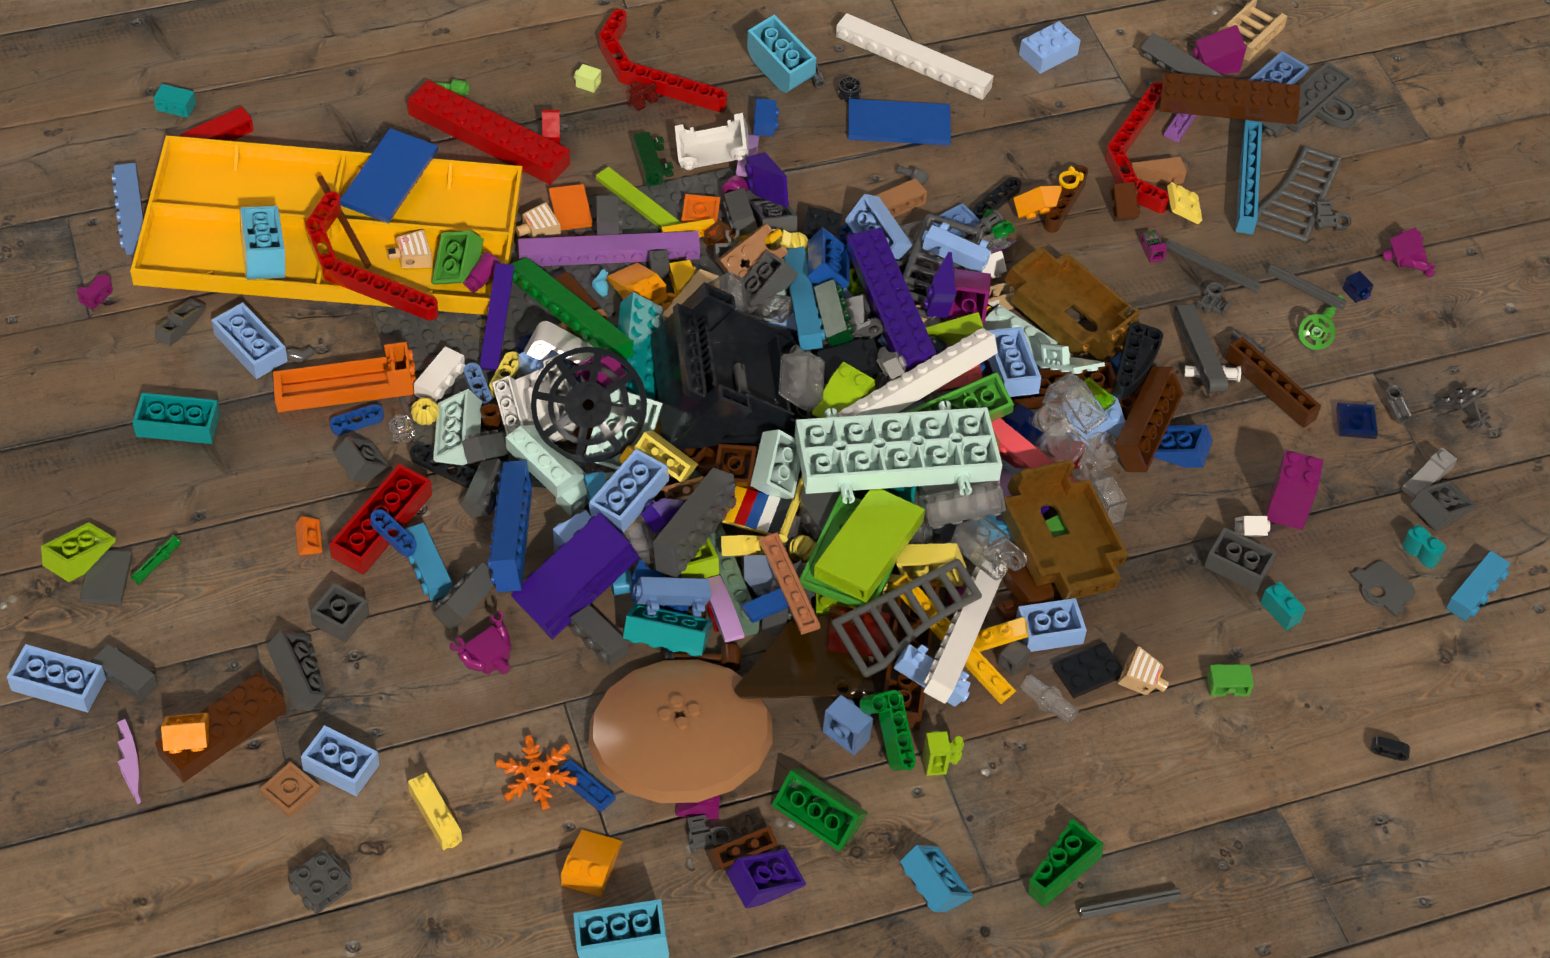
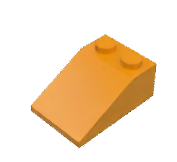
M639 263L612 273L606 278L623 300L632 292L650 301L666 294V284L659 275Z
M581 830L562 869L561 886L603 897L622 841Z

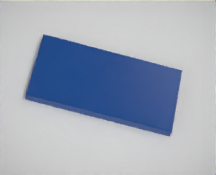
M849 99L848 140L950 145V104Z
M390 128L340 199L341 206L389 223L438 152V146Z

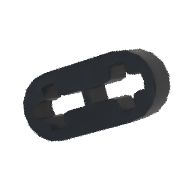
M1380 736L1372 739L1370 750L1374 754L1399 761L1409 759L1410 746L1408 744Z

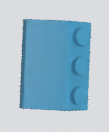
M916 845L900 861L904 867V872L916 884L915 888L919 893L923 894L927 900L928 907L934 912H947L974 897L939 846Z

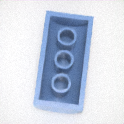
M1281 51L1249 80L1294 85L1308 72L1309 66Z

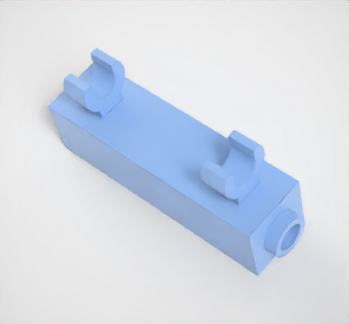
M945 222L942 223L940 228L932 225L929 231L926 230L922 237L924 241L923 249L943 258L946 257L948 252H952L954 263L975 272H983L988 264L991 251L986 248L989 244L988 241L982 239L979 245L948 232L947 230L950 225Z
M909 644L900 653L894 669L925 688L927 684L924 683V680L929 672L932 673L929 669L934 659L925 654L928 651L927 647L921 644L917 649ZM964 671L961 672L955 689L947 700L954 707L960 702H965L970 694L968 689L971 683L966 680L970 675Z

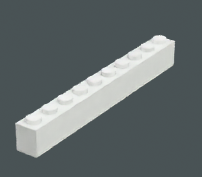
M846 13L837 24V38L983 100L992 88L993 75Z
M983 328L975 331L972 335L961 339L955 345L932 356L931 359L917 365V367L902 374L897 379L888 382L885 386L873 391L863 399H859L851 406L842 409L837 413V417L898 413L997 354L995 335Z
M985 559L981 566L976 565L971 578L980 590L982 597L955 612L951 620L952 622L946 631L948 635H945L940 644L943 648L940 647L935 655V658L938 660L935 659L929 669L932 673L929 672L924 680V683L927 684L923 691L924 693L946 704L955 689L1005 570ZM968 587L964 591L961 598H965L972 594Z

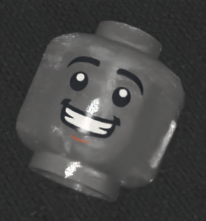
M397 414L388 423L391 438L400 444L410 442L415 435L414 424L409 416Z

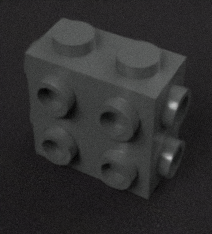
M323 850L312 855L309 861L302 866H297L289 874V888L295 895L299 894L303 898L302 902L308 910L312 909L318 914L352 890V877L346 869L342 870L338 866L339 862L333 854L329 855Z

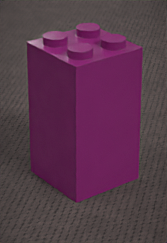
M1285 450L1270 493L1266 513L1267 520L1303 530L1318 491L1324 459Z

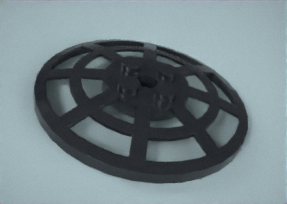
M580 347L558 355L541 371L532 391L531 412L536 430L543 441L552 449L573 461L584 463L602 462L621 454L639 436L646 419L647 396L639 374L623 357L603 348ZM578 353H594L592 364L578 365L568 369L563 361L566 357ZM602 355L617 360L629 373L619 379L611 370L600 366ZM554 365H557L562 374L554 382L550 393L539 392L540 384L545 375ZM591 370L589 381L579 384L572 375L578 371ZM598 372L608 375L614 383L607 388L596 383ZM566 379L572 387L567 396L555 395L559 385ZM633 379L640 392L641 411L629 409V397L624 385ZM620 389L623 397V407L612 405L610 394ZM537 399L548 401V413L553 425L544 431L537 416ZM586 399H591L594 402L592 410L584 409L583 402ZM554 402L565 404L567 413L566 416L558 421L554 413ZM610 413L622 415L616 427L611 431L605 423ZM627 416L639 418L633 434L621 445L615 435L624 426ZM571 421L580 426L578 438L567 433L562 427ZM598 426L605 435L597 439L586 440L588 428ZM558 431L564 438L577 444L576 455L560 449L548 437ZM609 441L615 449L605 455L583 457L585 445H598Z

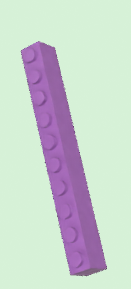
M698 231L518 239L519 260L527 257L538 266L649 261V251L667 250L669 261L700 259Z

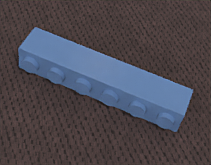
M136 163L114 165L115 173H111L113 184L116 183L113 186L114 196H118V198H115L116 209H119V211H116L117 220L121 222V224H118L119 235H123V237L119 238L121 248H125L126 255H132L136 251L144 215Z

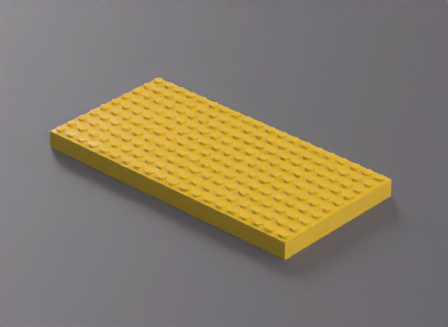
M166 135L130 270L133 285L392 307L325 280L319 269L306 230V221L325 195L317 181V177L323 176L330 190L337 192L341 199L372 153ZM432 159L389 223L341 206V210L372 265L369 268H365L338 217L327 231V236L336 259L435 297L438 301V311L488 315L494 276L475 293L471 292L463 283L432 284L441 234L473 231L484 239L481 255L483 252H488L496 257L501 264H510L522 187V166ZM278 206L285 248V278L246 279L241 241L240 207ZM424 230L432 254V267L402 268L399 258L388 259L387 249L396 248L397 237ZM322 243L316 245L320 254H328L326 245Z

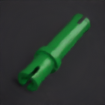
M172 535L162 546H158L156 552L130 575L131 579L140 585L164 560H168L170 554L182 544L179 538Z

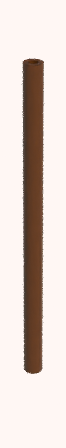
M317 177V181L324 194L330 192L331 190L324 177ZM341 210L337 216L365 268L371 267L372 264Z

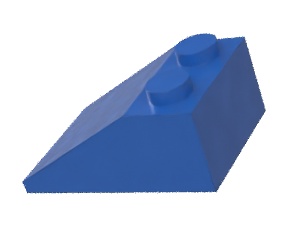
M1169 425L1154 458L1185 468H1203L1213 442L1207 425Z

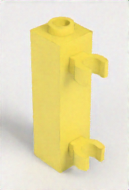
M426 772L409 780V792L442 850L457 846L462 842L461 829L428 773Z

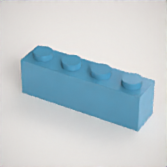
M421 523L404 529L417 543L415 553L407 557L409 564H413L415 567L413 570L416 579H420L422 582L420 586L423 594H427L430 601L446 596L452 587V582L425 524ZM404 544V547H403V548H407V547L410 548L411 545L409 544V545L406 546V545Z
M1490 551L1451 597L1446 609L1465 622L1471 616L1475 617L1480 610V604L1485 605L1489 600V593L1492 592L1494 594L1500 586L1499 581L1504 582L1510 573L1508 568L1511 563Z

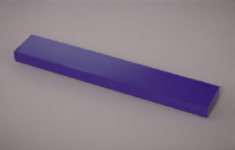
M500 263L495 265L480 361L481 370L497 371L500 365L514 265Z

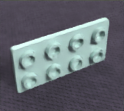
M1050 343L1041 344L1042 359L1035 360L1036 365L1040 366L1041 369H1061V372L1071 371L1072 374L1083 373L1085 369L1087 371H1096L1098 367L1105 366V362L1070 357L1068 346Z

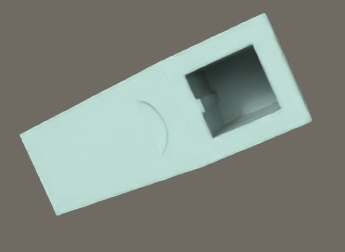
M613 472L604 473L606 481L612 477ZM584 479L558 499L556 498V503L570 516H572L576 509H584L589 504Z

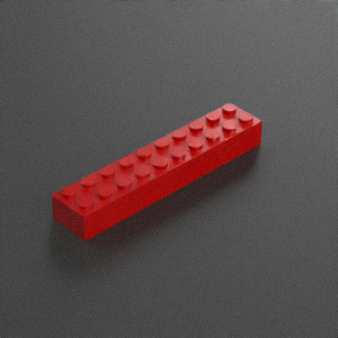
M427 80L407 99L408 114L509 165L522 166L523 172L549 185L570 165V149L434 82Z

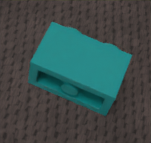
M161 84L153 97L157 111L186 118L189 117L196 105L194 91Z
M1280 581L1265 589L1260 602L1285 630L1300 623L1306 610Z

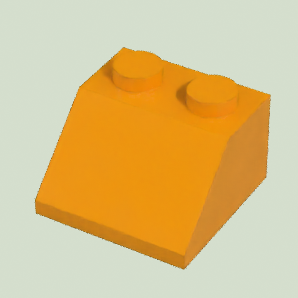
M1040 186L1014 197L1018 217L1031 220L1036 218V215L1039 213L1045 214L1050 212V209L1057 205L1062 190L1061 186Z
M209 713L165 716L161 725L163 751H169V753L174 754L180 753L184 749H191L193 752L204 750L209 743Z

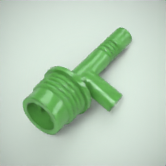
M453 79L452 84L434 82L460 96L468 95L469 83L462 80Z

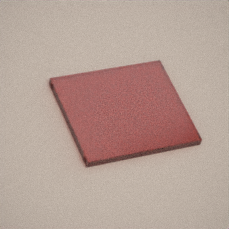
M830 607L828 651L849 653L834 629L832 620L854 610L853 608ZM869 612L860 615L861 620L883 656L886 657L889 654V642L877 622ZM880 612L889 626L890 614ZM850 620L842 624L859 654L874 657L854 622Z

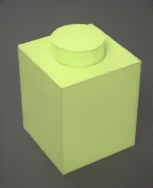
M582 64L580 69H577L574 74L576 87L595 93L601 83V70Z

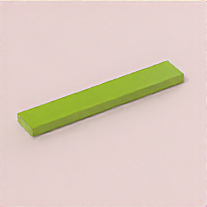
M610 167L596 175L598 182L659 229L664 226L682 224V222Z

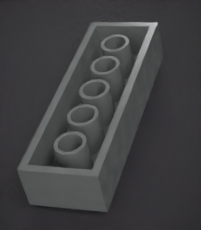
M712 468L653 541L656 571L675 578L682 571H685L690 560L696 557L701 546L706 544L709 536L716 531L720 522L725 520L727 513L736 505V485L733 474Z

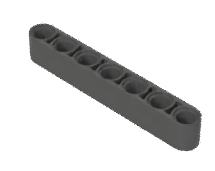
M1175 305V320L1207 393L1227 391V376L1195 305Z

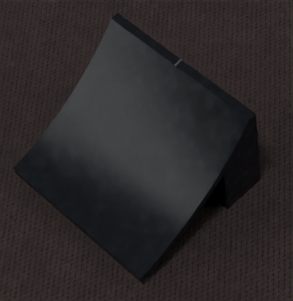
M704 282L682 304L677 303L673 307V313L650 335L658 401L663 403L660 412L662 435L666 441L680 451L718 446L719 444H760L763 432L778 429L795 438L796 420L817 418L812 415L815 402L809 369L801 366L800 362L789 354L790 349L794 345H799L797 330L776 327L736 310L735 297L728 292ZM736 363H741V368L742 364L745 365L747 388L751 395L736 391L733 366Z

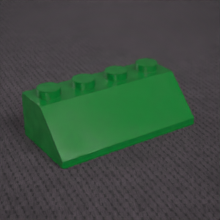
M801 767L790 770L771 805L839 852L859 830L868 813Z

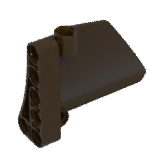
M830 613L817 617L820 629L803 635L800 634L795 620L788 622L766 652L736 685L734 691L742 699L832 698L835 701L842 695L846 699L852 700L855 706L860 708V700L866 695L874 694L872 675L869 677L862 675L832 625V620L841 615ZM860 617L865 625L864 617ZM850 620L842 624L866 666L870 667L867 644L854 622ZM843 689L846 693H840L838 690Z

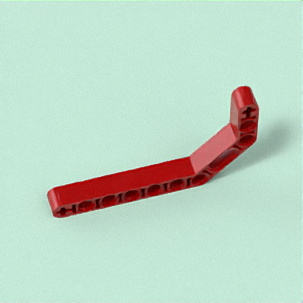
M616 9L611 13L599 33V49L620 83L716 112L726 110L728 94L725 90L630 62L618 42L627 27V13L622 9ZM612 54H616L620 60L615 59Z
M1159 81L1151 84L1109 142L1105 161L1116 184L1134 182L1135 187L1138 189L1137 204L1154 212L1164 213L1167 211L1170 201L1168 192L1138 179L1126 154L1160 106L1162 82ZM1119 167L1123 168L1125 174L1121 173Z
M327 192L306 221L307 237L323 278L425 320L431 321L436 319L439 311L438 301L435 297L336 259L327 236V231L341 212L340 195L337 192ZM320 243L326 245L328 254H320L316 245Z

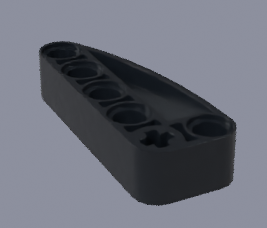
M1138 322L1130 325L1124 339L1112 388L1113 396L1118 399H1125L1144 381L1160 349L1163 339L1161 330Z

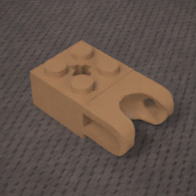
M768 223L761 225L715 260L735 287L767 250L779 258L784 257L788 253L785 246L777 247L774 250H769L766 247L765 238L772 230ZM741 260L745 261V267L740 266Z

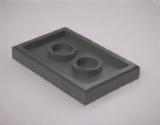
M107 550L86 572L80 595L81 603L122 604L133 557L132 551Z

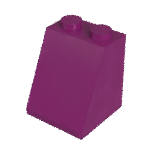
M1237 25L1196 40L1195 47L1192 48L1193 58L1219 74L1239 73L1246 52V46Z
M955 269L956 297L948 320L979 312L982 324H985L991 274Z

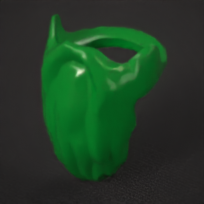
M987 210L983 217L986 218L992 214L993 210ZM1004 219L1003 222L995 225L988 233L994 241H1002L1010 233H1014L1015 229L1011 221Z

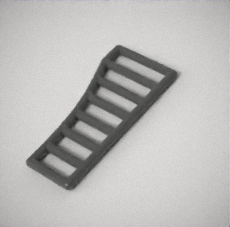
M1303 146L1285 181L1258 207L1256 226L1301 242H1307L1315 224V217L1318 215L1315 203L1325 200L1340 165L1341 158L1308 146ZM1308 153L1331 161L1333 164L1330 167L1305 157ZM1303 164L1327 172V178L1302 170L1300 167ZM1298 175L1324 185L1320 189L1294 180V178ZM1290 185L1319 195V197L1315 200L1286 189ZM1280 196H1284L1314 206V209L1309 211L1277 199ZM1273 205L1308 217L1309 220L1306 223L1268 210L1267 208ZM1261 215L1305 230L1302 235L1259 219Z
M927 214L903 273L906 285L909 284L927 290L931 284L910 277L912 271L934 278L937 271L915 265L916 260L920 259L941 266L944 260L920 252L924 243L922 240L923 234L926 230L929 231L931 222L940 225L945 222L950 225V228L975 235L974 241H968L977 245L980 244L984 232L982 230ZM953 263L954 271L959 269L961 265ZM910 291L915 301L923 303V299L927 298ZM917 308L921 317L929 320L933 319V317L926 316L925 310Z
M955 559L833 619L832 625L862 675L869 677L885 669L899 653L929 627L959 609L981 599L982 594L959 559ZM955 568L972 593L963 599L946 574ZM937 577L941 579L955 602L946 608L929 583V581ZM921 585L938 613L930 618L912 592V589ZM902 594H905L922 622L914 630L894 599ZM886 602L907 634L900 643H898L877 609L878 606ZM870 611L893 649L886 657L883 656L861 620L860 615ZM850 620L854 622L878 663L870 667L866 666L842 624Z

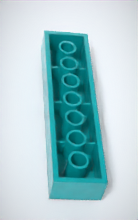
M632 292L620 303L618 329L633 340V356L625 360L639 374L647 398L655 400L656 377L650 335L662 324L663 307ZM634 379L626 384L627 392L640 395Z

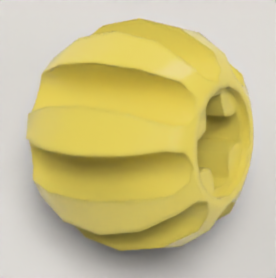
M792 232L790 246L785 247L786 249L804 247L805 253H807L809 240L801 232Z
M422 397L413 403L411 415L417 424L429 426L437 420L440 409L433 399Z
M805 535L796 536L788 546L789 556L796 562L800 560L808 562L815 548V541Z

